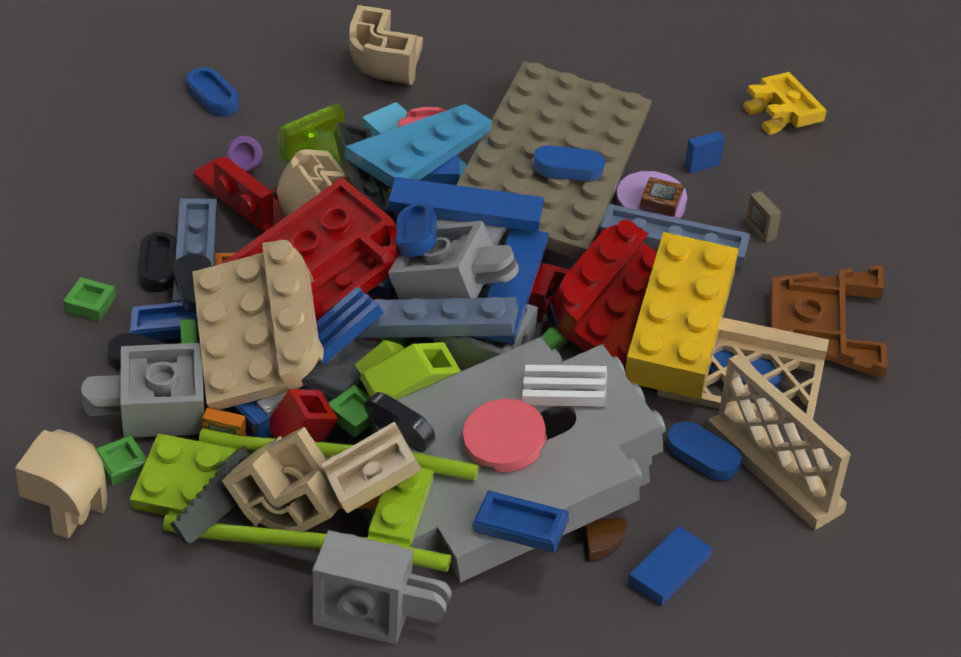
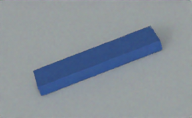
M395 177L389 198L388 211L400 213L409 205L428 203L432 205L436 217L440 219L462 222L483 221L484 225L539 232L544 197Z
M511 228L505 245L511 246L519 271L508 282L492 283L487 298H517L518 314L514 335L476 337L511 345L515 344L547 247L548 232H534Z

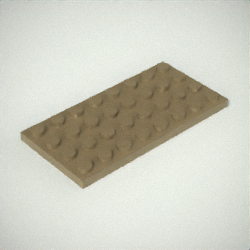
M523 61L492 118L491 132L481 138L456 185L544 197L539 231L549 233L546 249L580 259L595 239L650 112L653 100L643 98L637 93H627L611 88L605 83H594L584 80L572 73L558 72L546 68L540 63ZM541 146L593 150L601 154L605 159L603 175L594 181L545 177L535 171L532 166L535 150Z

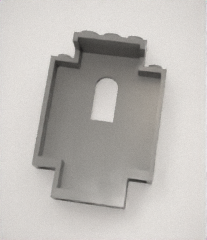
M539 337L397 399V401L423 416L435 432L434 443L424 452H418L410 448L412 452L475 464L467 455L465 449L463 429L466 419L476 408L489 401L503 398L522 401L525 364L607 366L605 407L532 405L539 413L549 408L561 407L568 409L576 417V422L570 430L546 441L540 450L541 455L532 464L521 470L506 473L494 472V468L485 465L484 468L479 466L476 481L434 473L430 492L411 547L451 555L450 566L459 581L463 582L534 549L474 532L473 521L488 490L567 510L569 521L563 535L640 500L639 487L650 483L649 465L652 464L651 456L663 451L662 434L665 433L666 428L661 415L656 410L651 411L645 403V397L637 383H630L620 359L617 356L611 357L603 344L563 361L559 352L556 349L550 350L543 338ZM533 389V390H557V389ZM573 389L574 391H597V390H576V389ZM369 418L372 434L381 430ZM376 508L360 509L369 526Z

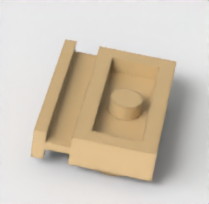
M395 422L321 464L341 505L347 513L421 471L418 462Z

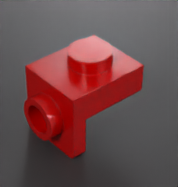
M546 263L542 264L528 304L538 307L536 322H543L548 310L549 300H551L570 269Z

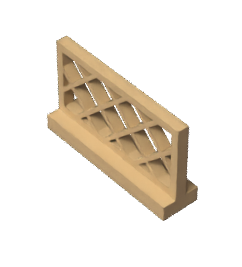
M723 318L713 354L722 350L730 351L734 355H740L753 368L754 366L750 362L759 358L771 360L777 368L763 375V377L769 380L783 374L782 377L792 388L783 394L789 400L798 396L807 407L806 414L813 420L829 340ZM712 357L711 364L717 371L707 376L701 400L661 390L657 391V396L719 409L722 396L711 394L707 386L720 379L724 383L727 366L723 368L716 358ZM800 369L814 372L813 378L799 384L790 371ZM745 384L744 388L746 392H749L747 384ZM809 389H811L810 396L806 392ZM767 401L773 416H777L772 403ZM751 403L756 417H760L755 403Z
M737 354L729 358L719 413L708 420L706 430L735 446L741 454V463L814 531L843 514L847 502L840 496L851 453L740 355ZM740 376L745 379L749 392H746ZM750 399H753L760 416L758 418L753 410ZM767 400L772 403L777 416H773ZM777 424H781L788 442H784ZM795 425L801 429L805 441H801ZM805 449H809L816 467L811 466ZM823 450L834 458L833 466H829Z

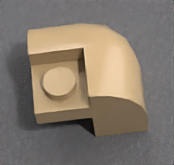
M358 5L350 23L349 49L353 63L364 74L377 80L412 85L415 80V68L423 47V37L390 31L391 10Z
M300 150L283 170L278 181L277 196L286 217L341 177L346 180L344 171L328 151Z
M305 427L284 438L280 436L264 445L243 460L222 480L245 516L256 527L262 524L270 529L304 532L330 519L339 509L337 495L321 466L322 463L333 458L335 455L333 454L325 458Z
M61 429L53 432L43 430L15 467L18 492L20 497L50 506L53 534L69 539L77 525H82L86 521L90 510L104 514L108 503L104 465L94 445Z

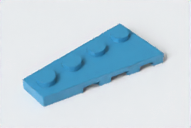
M463 104L345 146L344 158L392 188L395 177L420 180L491 132L492 120L468 105Z

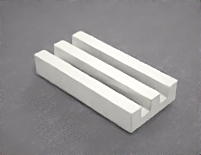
M525 364L522 401L530 405L605 407L607 366ZM533 389H557V390H533ZM573 389H576V390H597V391H574Z

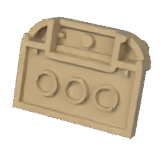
M287 240L262 243L263 253L192 272L206 402L209 408L221 410L286 393L289 389H298L304 385L301 380L313 370L317 361L323 360L324 349L318 337L311 282H314L313 277L301 254Z

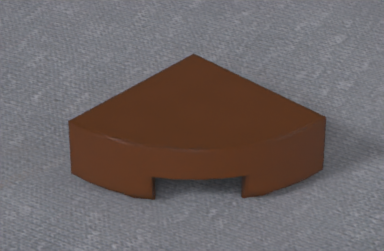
M627 518L597 519L584 526L589 561L607 557L609 552L618 547L620 543L622 544L626 533Z

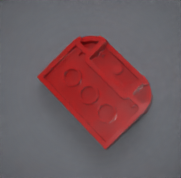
M341 177L222 262V264L263 253L262 243L276 242L278 240L289 241L301 254L312 274L314 282H311L317 322L356 287H359L366 294L389 277L388 272L400 253L395 243L397 229L389 215Z
M621 220L617 225L610 226L600 233L565 275L550 301L555 315L560 322L557 326L560 333L585 352L603 344L611 357L617 356L620 359L625 373L627 355L657 255L654 249L644 243L649 233L638 228L630 220Z

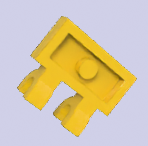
M790 72L761 78L760 85L748 86L747 92L754 99L744 102L743 108L749 115L757 114L766 108V112L772 119L763 121L761 127L768 135L779 132L789 122L798 128L822 122L825 119L827 110Z

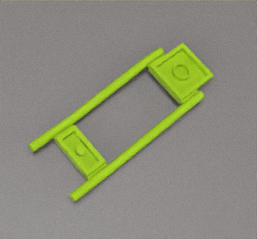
M202 428L199 441L158 433L131 494L132 509L166 515L163 521V530L176 533L170 523L177 521L176 517L183 513V508L190 506V501L196 498V494L203 491V486L209 483V479L215 477L217 466L243 446L247 448L249 453H254L274 439L239 436ZM315 442L325 458L333 454L336 456L353 446ZM412 452L421 471L380 495L368 530V538L364 539L385 544H396L400 547L413 550L412 565L448 572L451 555L411 546L430 492L434 473L476 481L479 465ZM215 523L198 538L321 550L327 534Z

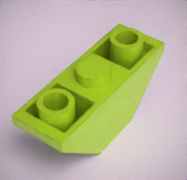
M444 342L412 344L362 373L360 379L370 397L376 392H383L397 400L457 374L461 370Z

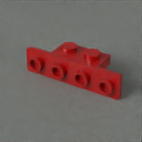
M226 156L216 158L193 172L196 181L262 232H266L286 217L279 201L273 197V192Z

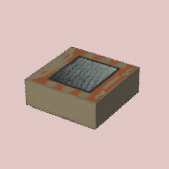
M762 191L750 194L746 222L765 243L775 240L781 211Z

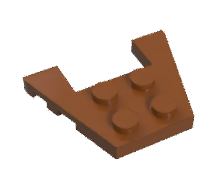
M883 265L869 266L868 271L854 273L852 268L839 269L838 275L819 277L818 272L772 278L770 287L771 328L828 339L826 360L878 378H885L888 368L887 343L847 339L845 295L882 299L884 291Z

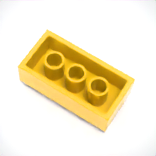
M663 232L627 355L626 377L631 384L637 383L644 387L702 399L735 273L739 248Z

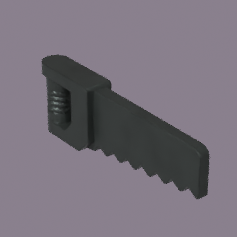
M245 446L236 450L217 466L215 477L209 479V483L203 486V491L196 494V498L190 501V506L183 508V513L176 517L177 521L170 523L185 545L194 542L237 505L222 480L237 465L251 455Z

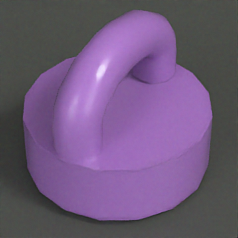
M239 136L233 139L227 149V158L244 171H251L257 168L263 157V151L259 142L249 136Z

